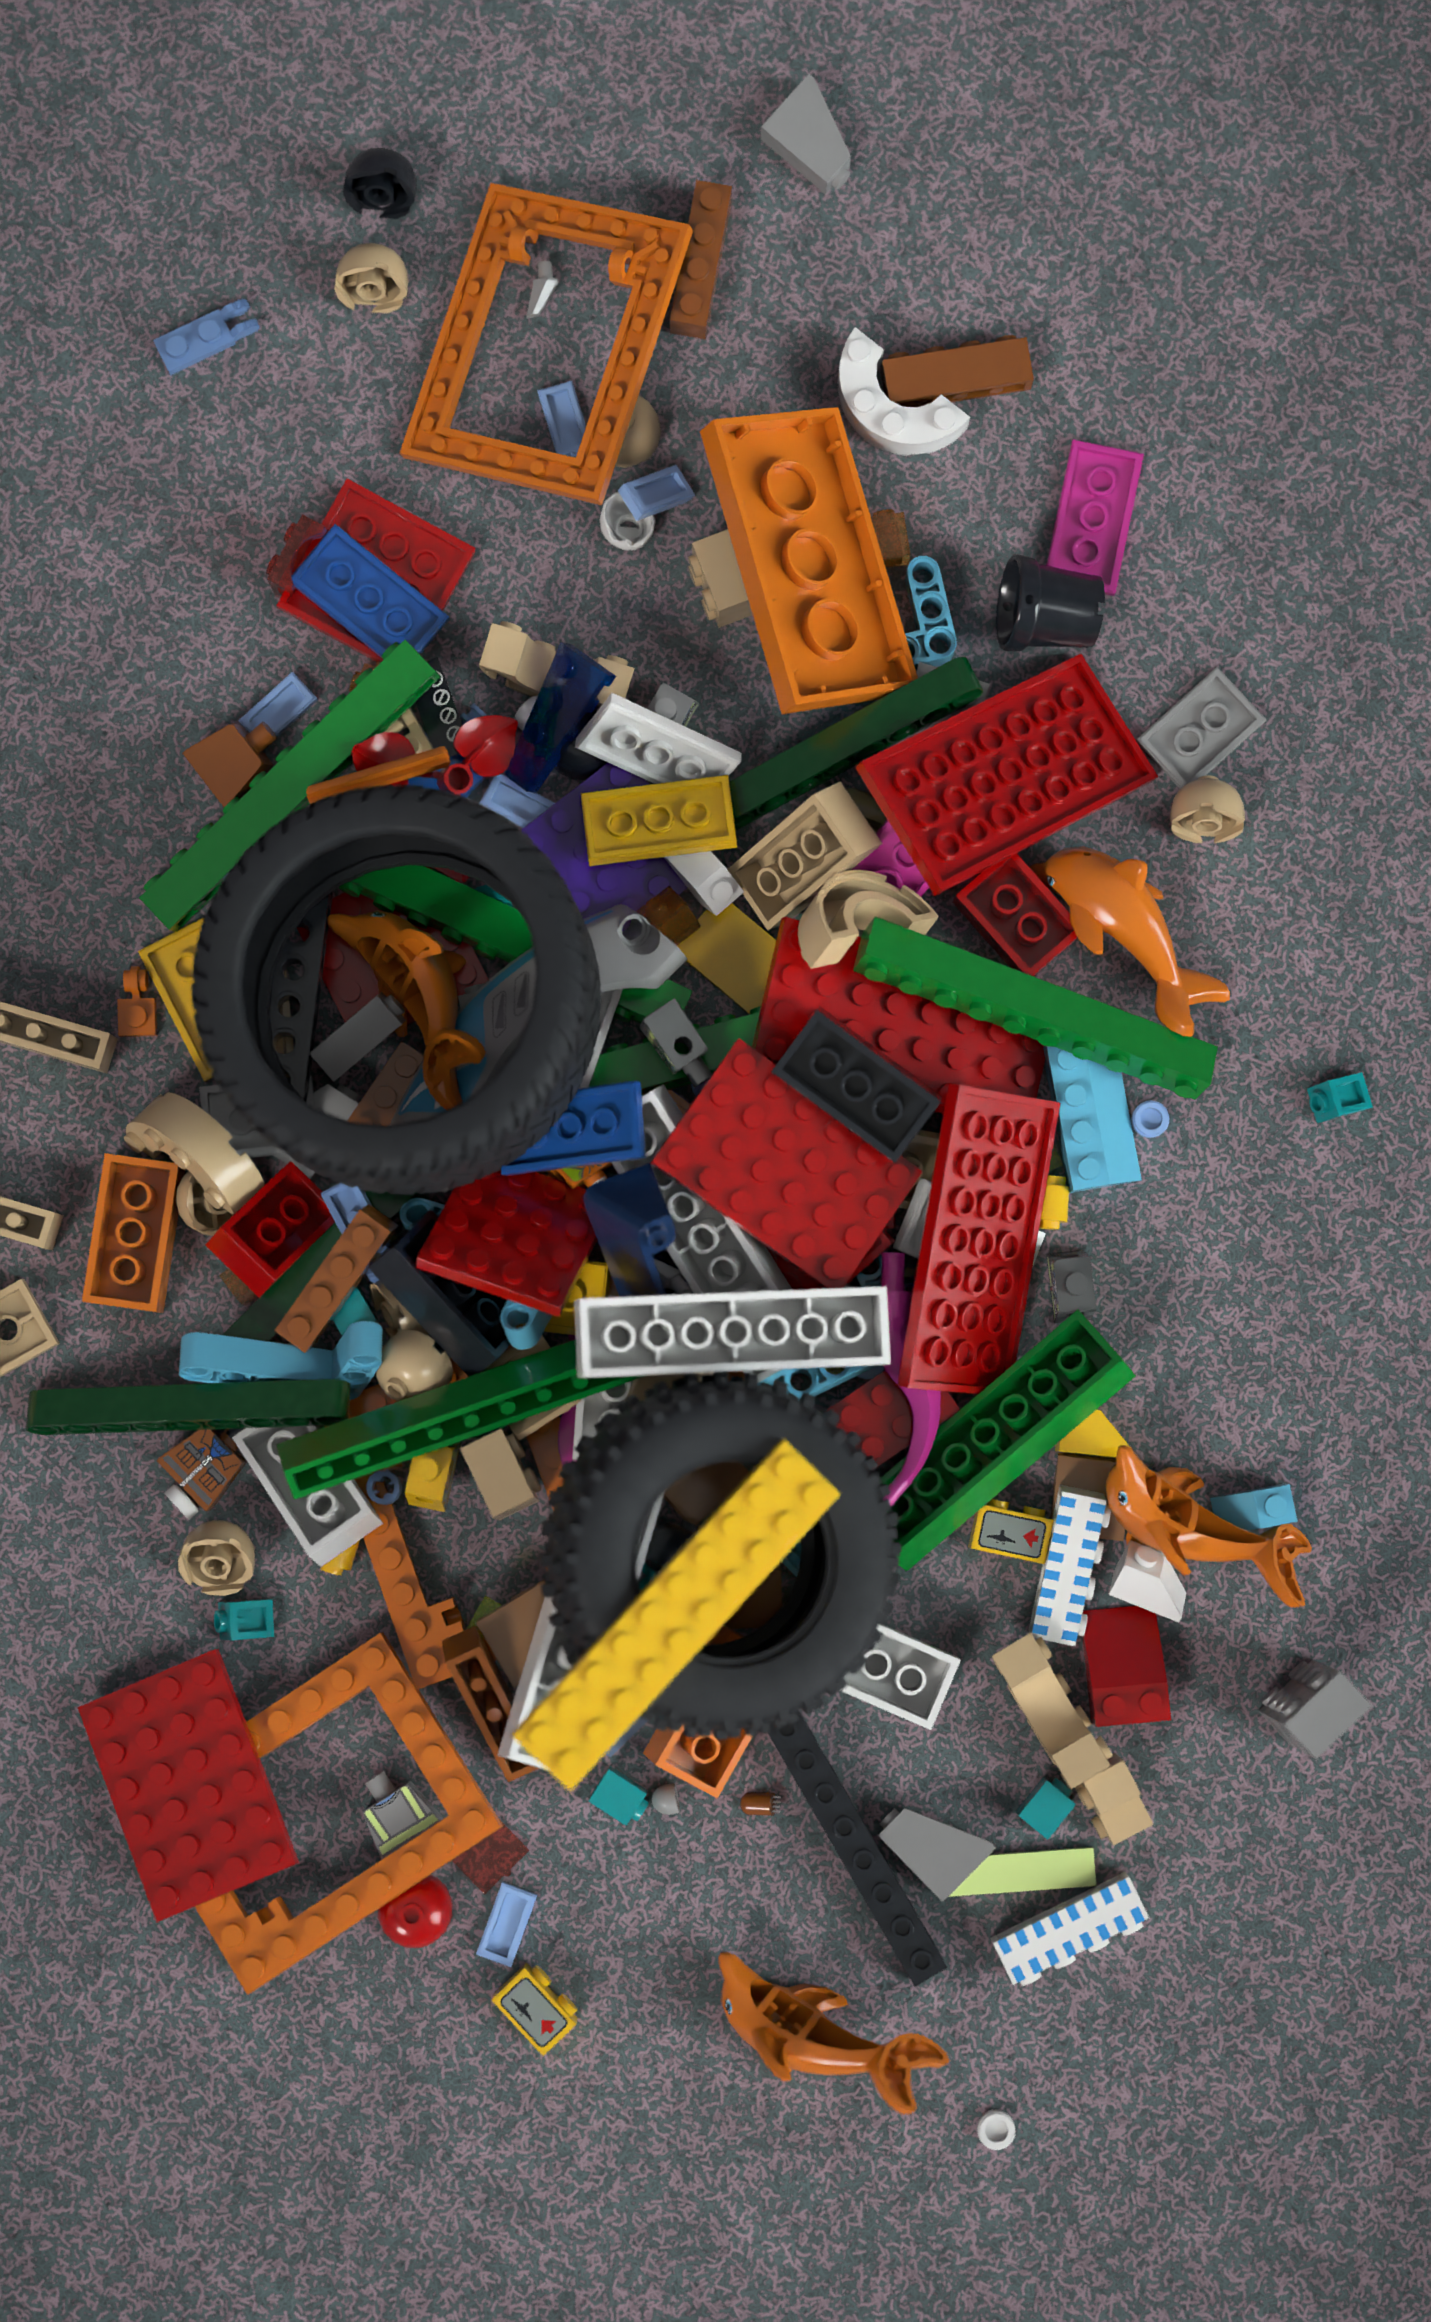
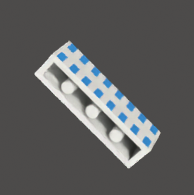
M1059 1485L1045 1564H1042L1029 1625V1633L1034 1638L1042 1637L1043 1640L1075 1646L1077 1636H1084L1088 1617L1087 1614H1083L1085 1599L1092 1600L1095 1588V1578L1090 1577L1093 1563H1100L1103 1552V1542L1098 1541L1101 1527H1108L1111 1509L1106 1505L1107 1500L1103 1493Z
M1123 1872L990 1939L1012 1984L1020 1982L1024 1986L1038 1980L1042 1976L1040 1972L1053 1965L1055 1969H1059L1071 1964L1076 1960L1074 1955L1085 1949H1088L1089 1952L1102 1949L1110 1943L1108 1938L1122 1932L1123 1936L1140 1930L1143 1927L1142 1921L1148 1919L1149 1916L1130 1877L1126 1872Z

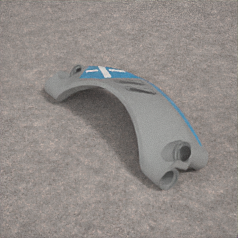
M616 905L583 919L591 936L599 965L601 992L626 988L657 989L687 961L684 953L667 936L663 935L643 916L626 905ZM631 919L629 928L622 932L624 923ZM533 947L495 974L458 1012L455 1029L467 1032L477 1038L486 1051L485 1057L479 1064L462 1063L455 1067L462 1103L496 1076L513 1050L518 1046L532 1010L536 977ZM423 1061L412 1078L390 1125L428 1119L446 1110L429 1093L423 1077ZM445 1188L443 1192L446 1193L449 1188Z

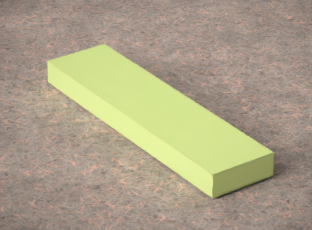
M1093 1847L990 1854L949 1897L1096 1886Z

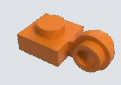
M131 966L130 970H124L123 986L125 992L132 993V999H117L118 1036H157L156 999L141 998V992L149 990L148 970L141 969L140 966Z

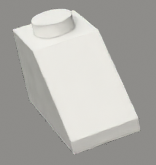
M711 851L664 857L700 905L715 916L744 893L726 867Z
M1130 1540L1113 1573L1109 1595L1179 1622L1182 1618L1186 1591L1172 1565L1162 1552Z

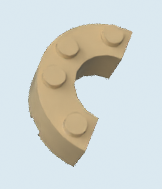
M501 621L500 625L492 623L479 664L480 669L490 678L496 679L497 674L507 679L505 686L530 697L540 696L544 701L567 708L575 705L601 707L611 693L626 698L635 669L627 666V660L613 655H608L606 659L601 657L590 659V657L577 652H570L569 655L555 651V646L549 643L533 641L528 634L521 632L522 628L516 624Z
M866 870L843 871L833 875L826 881L803 913L798 926L801 955L811 969L835 964L841 960L860 934L858 929L865 931L875 916L926 935L939 916L923 898L907 886L903 885L899 889L885 882L887 879L885 875Z
M167 1092L164 1096L162 1094L158 1095L126 1126L124 1140L133 1151L137 1153L143 1151L153 1159L162 1152L169 1154L176 1165L182 1169H187L196 1178L204 1190V1197L216 1209L223 1207L234 1215L265 1185L258 1169L248 1154L243 1152L239 1156L228 1143L233 1136L207 1112L182 1096Z
M1029 1633L992 1655V1659L999 1673L1004 1676L1009 1691L1028 1719L1029 1725L1053 1764L1059 1768L1066 1784L1070 1789H1073L1110 1767L1111 1765L1107 1759L1113 1755L1103 1738L1100 1736L1095 1739L1087 1729L1091 1722L1080 1705L1075 1708L1072 1706L1066 1696L1072 1691L1060 1672L1056 1675L1054 1674L1048 1662V1659L1053 1656L1042 1637L1035 1640L1032 1634Z

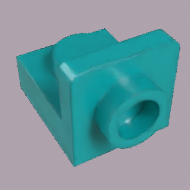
M1362 1072L1328 1080L1307 1089L1310 1098V1108L1314 1112L1317 1123L1373 1108Z
M273 1599L218 1602V1610L214 1613L215 1631L219 1633L220 1640L274 1637Z

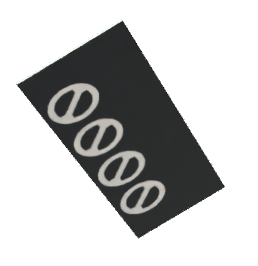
M436 657L427 662L441 678L415 703L433 749L444 746L449 756L452 757L458 754L454 749L453 740L456 732L462 726V722L439 659Z

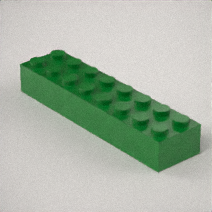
M1076 1310L938 1428L931 1451L920 1472L891 1506L892 1509L887 1511L896 1512L898 1523L893 1527H896L898 1537L892 1539V1541L901 1543V1554L897 1557H899V1566L906 1572L1135 1377V1374L1079 1310ZM907 1456L880 1478L881 1483H886L889 1486L900 1473Z

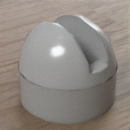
M675 1783L661 1785L654 1791L652 1804L658 1812L665 1815L680 1813Z

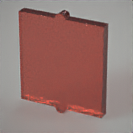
M502 1821L503 1827L452 1860L484 1894L503 1876H510V1869L529 1852V1849Z

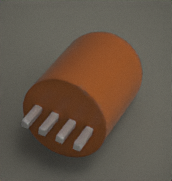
M748 1792L742 1796L740 1806L747 1815L773 1816L775 1812H780V1810H775V1808H780V1806H775V1803H781V1801H775V1798H781V1796H775L774 1793Z

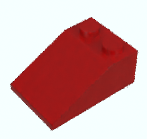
M1139 1606L1083 1610V1614L1088 1616L1083 1636L1091 1724L1095 1727L1171 1720L1168 1682L1156 1613Z

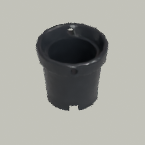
M1013 554L1003 571L997 600L996 634L999 647L1004 651H1023L1026 647H1093L1098 639L1103 615H1098V602L1105 603L1102 577L1038 564L1037 560L1032 557ZM1006 602L1011 605L1009 611H1006L1003 608V605Z

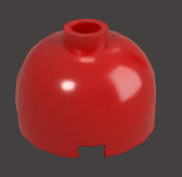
M429 1875L379 1908L378 1920L383 1932L392 1942L405 1948H422L435 1943L446 1932L452 1919L453 1901L448 1888L440 1879L434 1875Z

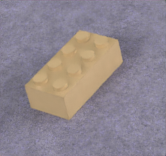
M838 782L813 794L727 870L744 891L742 894L768 931L780 925L781 918H793L810 905L829 878L837 873L852 870L883 843L842 783Z

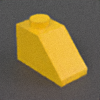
M1096 1410L1055 1445V1451L1116 1457L1120 1445L1130 1446L1101 1410Z

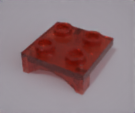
M303 514L298 523L292 522L284 536L285 547L280 556L275 554L272 557L266 570V574L269 575L267 580L275 596L281 598L284 591L292 595L295 589L292 574L296 571L312 540L323 537L327 531L324 525Z

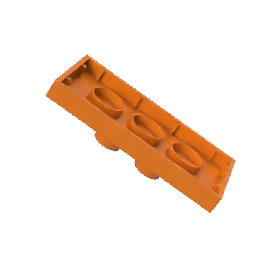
M839 407L713 419L700 431L781 714L879 700L917 679L918 676Z

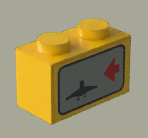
M991 1499L975 1513L969 1548L1045 1564L1054 1521L1044 1518L1046 1510L1024 1506L1023 1512L1020 1513L1008 1510L1009 1502Z
M525 1963L493 1994L491 2000L539 2053L544 2056L577 2024L578 2018L574 2015L577 2008L565 1994L562 1993L558 1997L549 1988L548 1985L552 1981L539 1966L536 1965L532 1969Z

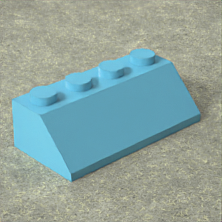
M1044 1046V1063L1051 1101L1061 1103L1056 1128L1069 1193L1141 1181L1122 1072L1111 1071L1106 1066L1088 1059H1079L1072 1053L1059 1048Z

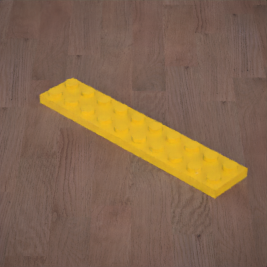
M781 1439L510 1735L571 1791L841 1494L786 1440Z

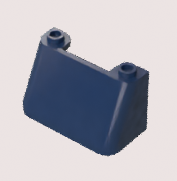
M651 1163L591 1185L585 1191L583 1197L584 1205L619 1297L676 1295L673 1290L664 1288L652 1257L653 1253L659 1252L672 1244L676 1231ZM664 1255L655 1258L670 1265Z

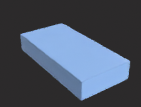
M571 380L538 390L537 392L555 452L576 457L586 424Z
M677 465L624 483L618 489L619 494L636 521L684 504L695 496Z
M292 671L238 721L249 733L261 722H265L278 737L318 699Z
M502 774L493 777L479 802L482 806L504 816L508 821L521 828L527 826L555 804L553 801Z
M502 1881L476 1955L512 1967L538 1894Z

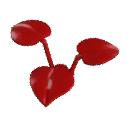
M500 715L481 716L467 721L458 729L453 740L455 751L465 758L462 763L449 765L446 768H442L440 772L432 771L415 777L437 779V785L440 790L460 795L467 792L473 784V774L470 767L475 774L482 777H495L502 774L513 760L518 721L514 718ZM383 732L354 745L351 754L355 770L361 771L414 755L415 750L410 741L403 735L394 732ZM408 779L389 785H408ZM433 867L459 883H465L469 879V876L450 869Z

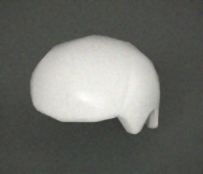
M614 492L604 501L599 520L601 532L605 539L622 550L642 548L652 538L656 523L654 515L636 521L619 492ZM625 521H632L638 528L622 527L620 524Z

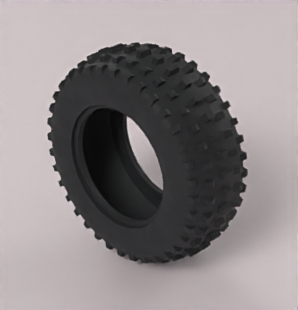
M726 1371L714 1372V1377L713 1375L702 1376L701 1382H698L696 1374L690 1373L684 1375V1380H674L672 1382L673 1388L669 1389L666 1381L654 1384V1387L644 1391L646 1398L642 1401L633 1394L627 1397V1401L618 1406L620 1411L618 1416L614 1417L610 1412H607L594 1425L598 1433L593 1438L585 1435L580 1438L578 1445L574 1448L580 1455L576 1461L572 1460L569 1462L566 1460L558 1476L565 1481L562 1486H558L556 1491L550 1490L547 1505L553 1507L554 1510L553 1514L549 1513L548 1521H542L541 1535L548 1537V1542H545L546 1553H538L540 1566L548 1568V1571H546L547 1583L541 1584L542 1595L553 1598L552 1603L557 1611L548 1616L551 1625L562 1626L564 1633L568 1637V1640L561 1644L565 1654L569 1656L575 1653L580 1659L641 1593L637 1577L636 1558L643 1524L659 1497L684 1475L706 1465L719 1462L741 1461L757 1466L778 1442L783 1439L841 1494L801 1537V1558L798 1574L789 1596L777 1613L767 1623L745 1637L722 1644L703 1645L641 1713V1717L648 1721H652L655 1717L653 1727L665 1732L667 1727L670 1730L680 1732L682 1726H684V1735L689 1738H696L697 1733L698 1736L710 1737L711 1730H713L714 1738L727 1739V1736L729 1738L740 1737V1732L743 1728L748 1736H756L758 1732L760 1734L770 1731V1722H773L777 1728L799 1720L797 1711L802 1709L807 1714H810L825 1705L821 1696L825 1693L833 1696L837 1691H842L848 1685L843 1677L848 1672L854 1675L860 1668H863L868 1660L862 1654L866 1649L872 1651L875 1644L880 1642L883 1633L877 1630L879 1623L886 1624L889 1614H892L894 1604L887 1602L888 1596L895 1595L896 1584H899L900 1574L892 1572L893 1568L899 1567V1557L897 1556L901 1554V1543L892 1541V1539L898 1537L897 1529L893 1527L898 1523L896 1512H887L892 1507L889 1499H884L883 1497L891 1493L887 1484L881 1483L878 1473L872 1472L878 1466L872 1456L866 1457L861 1448H856L861 1439L859 1435L855 1432L847 1434L841 1427L838 1428L836 1424L840 1416L833 1410L829 1409L823 1415L814 1409V1396L803 1393L798 1400V1397L795 1395L787 1394V1383L775 1380L772 1386L764 1382L758 1385V1375L745 1373L744 1380L742 1377L733 1376L728 1381Z

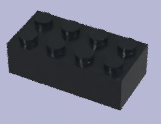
M820 1006L771 1071L893 1162L898 1160L942 1100L940 1094Z
M430 1209L406 1228L368 1268L466 1375L470 1377L480 1373L495 1362L510 1345L500 1318L508 1299L416 1268L417 1257L438 1219L436 1214ZM526 1323L519 1324L515 1328L523 1327Z

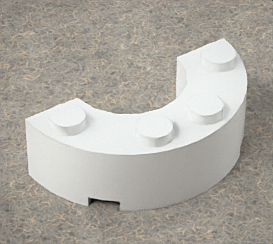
M855 327L842 351L838 374V392L840 404L847 420L864 440L889 453L909 456L910 454L938 451L954 442L967 430L970 416L943 395H940L932 403L917 408L903 407L889 400L880 389L876 373L882 363L884 349Z

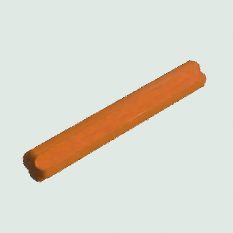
M444 746L310 785L306 789L309 803L312 804L327 796H333L356 788L363 789L372 786L389 785L446 768L450 765V756Z

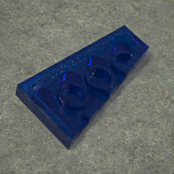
M560 642L515 748L514 756L504 775L526 792L537 793L560 760V750L565 742L573 741L579 732L578 723L586 712L592 713L599 703L598 694L604 686L610 687L616 675L572 644Z

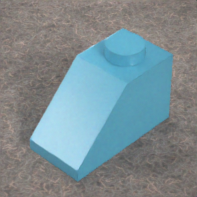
M1277 1484L1210 1498L1212 1512L1215 1515L1246 1531L1297 1522L1290 1484Z

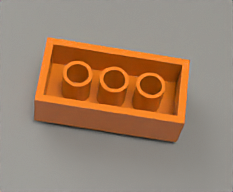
M104 1154L82 1302L164 1313L179 1215L176 1204L177 1188L185 1175V1169L172 1162Z
M722 1624L704 1645L727 1643L745 1636ZM682 1726L680 1732L670 1730L667 1727L666 1732L659 1729L655 1730L643 1754L654 1765L718 1799L753 1736L750 1737L745 1734L743 1728L741 1729L740 1737L729 1738L727 1736V1739L714 1738L713 1730H711L710 1737L698 1736L697 1733L696 1738H689L684 1735V1726Z

